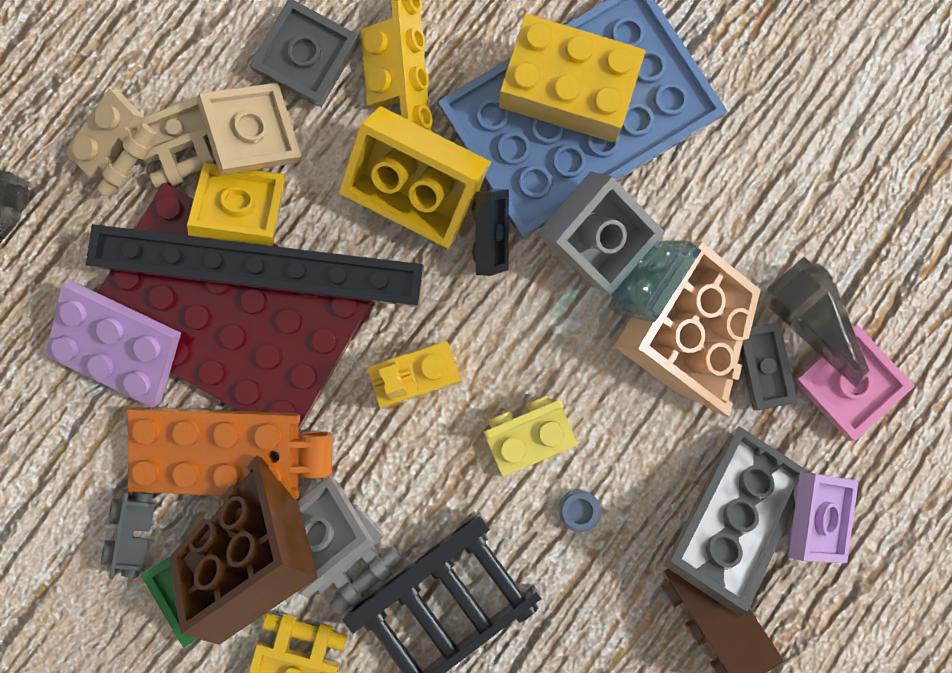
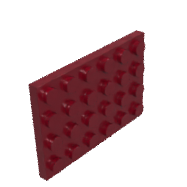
M162 183L137 225L136 230L188 236L187 223L194 199L172 186ZM114 270L109 272L97 292L181 333L170 373L238 411L299 413V432L373 302Z

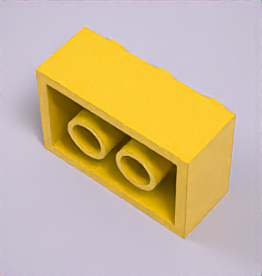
M525 13L500 90L499 108L615 143L622 129L646 50Z
M380 106L361 122L338 194L449 249L466 223L476 199V191L480 190L491 161Z

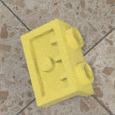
M549 395L526 404L529 412L513 418L511 411L488 420L491 428L483 432L502 477L578 445L562 408L564 406L561 399L551 402Z

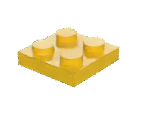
M203 162L187 223L188 236L273 246L285 187V174L251 170L220 176L217 164Z

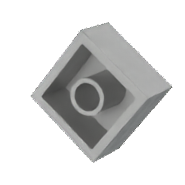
M590 171L537 234L589 285L611 295L665 232L612 176Z

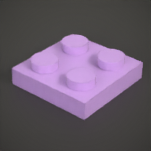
M800 471L799 481L794 488L795 510L793 524L788 531L789 558L810 562L847 563L858 488L857 480Z

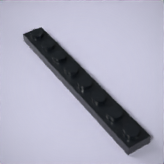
M95 224L91 226L86 266L91 268L410 307H419L424 265L417 263Z

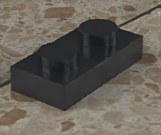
M509 189L476 191V200L472 207V216L476 222V241L473 245L472 256L476 263V275L492 276L509 270Z

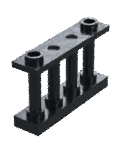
M479 512L364 599L357 607L351 609L343 621L352 634L361 627H364L367 632L372 630L402 673H446L515 619L518 623H521L531 617L539 608L536 603L542 598L534 585L523 593L486 544L488 538L485 533L490 530V525ZM464 549L468 554H474L510 603L490 619L452 568L455 564L451 559ZM430 575L434 580L440 579L476 628L475 631L458 644L454 643L419 595L421 589L418 584ZM396 601L401 606L405 604L442 654L441 657L423 671L385 620L388 615L384 610Z

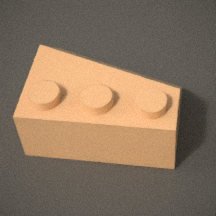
M703 242L674 245L614 347L671 390L723 416L730 417L733 402L729 401L733 380H739L742 365L738 364L743 340L749 339L760 289Z

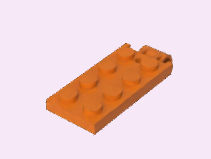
M134 407L127 410L128 492L222 496L231 485L238 487L250 473L247 466L257 455L263 458L277 480L281 481L294 499H298V476L304 478H325L332 475L333 433L327 431L299 433V413ZM272 451H276L279 454V460L273 458Z

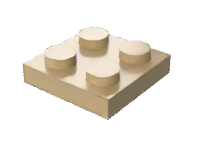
M278 83L199 93L197 102L220 176L299 162L302 156Z

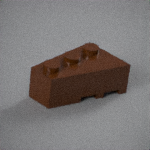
M667 568L663 571V578L666 582L661 585L662 590L674 608L680 605L689 619L685 626L698 646L704 644L713 659L709 663L715 673H766L784 662V659L750 608L747 613L739 616Z

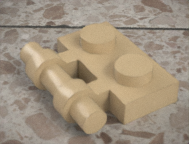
M113 89L107 90L65 150L89 178L101 179L104 176L97 189L108 197L112 196L117 187H123L131 177L129 171L138 159L146 157L151 150L149 144L157 134L153 128L146 124H142L138 131H136L144 120V116L120 91ZM123 147H124V150H123L122 153L119 155V157L116 159L117 155L120 153V151H121V150L123 149Z
M198 96L144 117V120L136 129L138 131L142 124H146L157 133L149 144L151 150L142 159L147 164L157 160L161 161L163 169L150 173V178L156 188H160L162 183H171L172 186L184 183L185 177L202 170L203 162L216 164L197 102ZM193 146L195 147L196 156L177 162L175 153Z

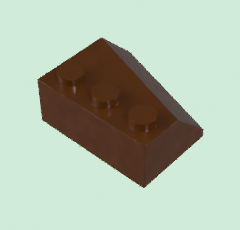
M257 455L247 466L250 473L238 487L231 485L222 495L224 504L210 520L202 519L169 558L182 635L220 645L318 578L300 507L281 481L277 480L263 458Z

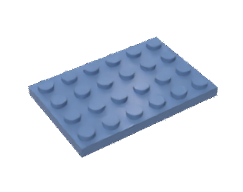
M606 0L566 24V26L646 50L627 114L615 143L499 108L500 90L511 58L438 101V107L463 147L491 161L484 178L489 188L509 189V220L521 239L543 227L590 171L612 176L618 181L722 118L727 113L725 106L655 0Z

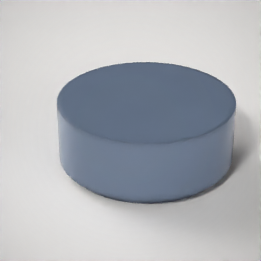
M585 490L570 491L563 496L559 503L560 519L572 531L586 532L594 528L599 522L601 516L600 504L594 495Z

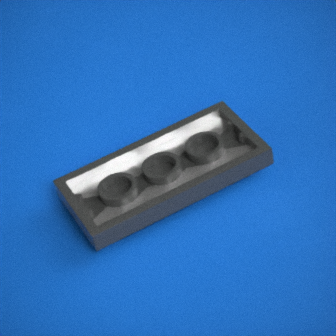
M738 426L731 432L664 566L740 616L747 613L795 507L794 488L799 481L800 471H809Z

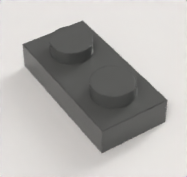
M780 322L751 327L749 339L743 340L740 354L753 411L798 403Z

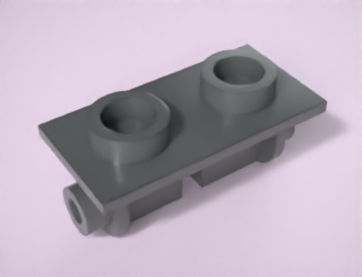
M122 488L120 499L112 498L108 524H115L112 541H104L101 556V566H108L109 579L114 578L115 569H122L121 576L128 578L139 577V571L144 570L149 540L133 538L134 531L150 532L154 507L156 505V502L152 501V493L136 492L135 499L128 498L127 490Z

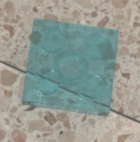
M658 240L612 293L613 298L607 307L619 316L656 322L702 250L691 241Z

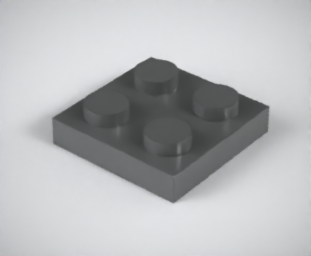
M287 0L249 66L257 74L274 83H278L281 87L322 108L357 48L360 38L358 34L295 0Z

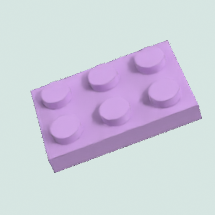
M70 281L61 285L45 356L154 408L162 401L181 333L80 284Z

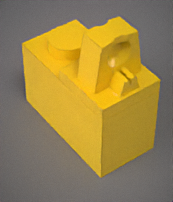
M448 341L367 367L377 401L382 409H387L462 383Z

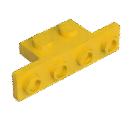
M391 0L392 18L361 29L367 106L378 109L380 106L386 107L400 102L401 117L431 131L433 120L429 109L427 92L429 77L425 70L424 59L426 42L422 32L420 14L422 1Z

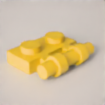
M267 613L262 629L277 633L274 644L260 641L256 645L249 673H338L340 663L324 658L327 648L344 651L348 638L347 634L333 631V626L321 623L318 627L297 621V616L287 613L283 617ZM291 638L314 643L311 655L288 649Z

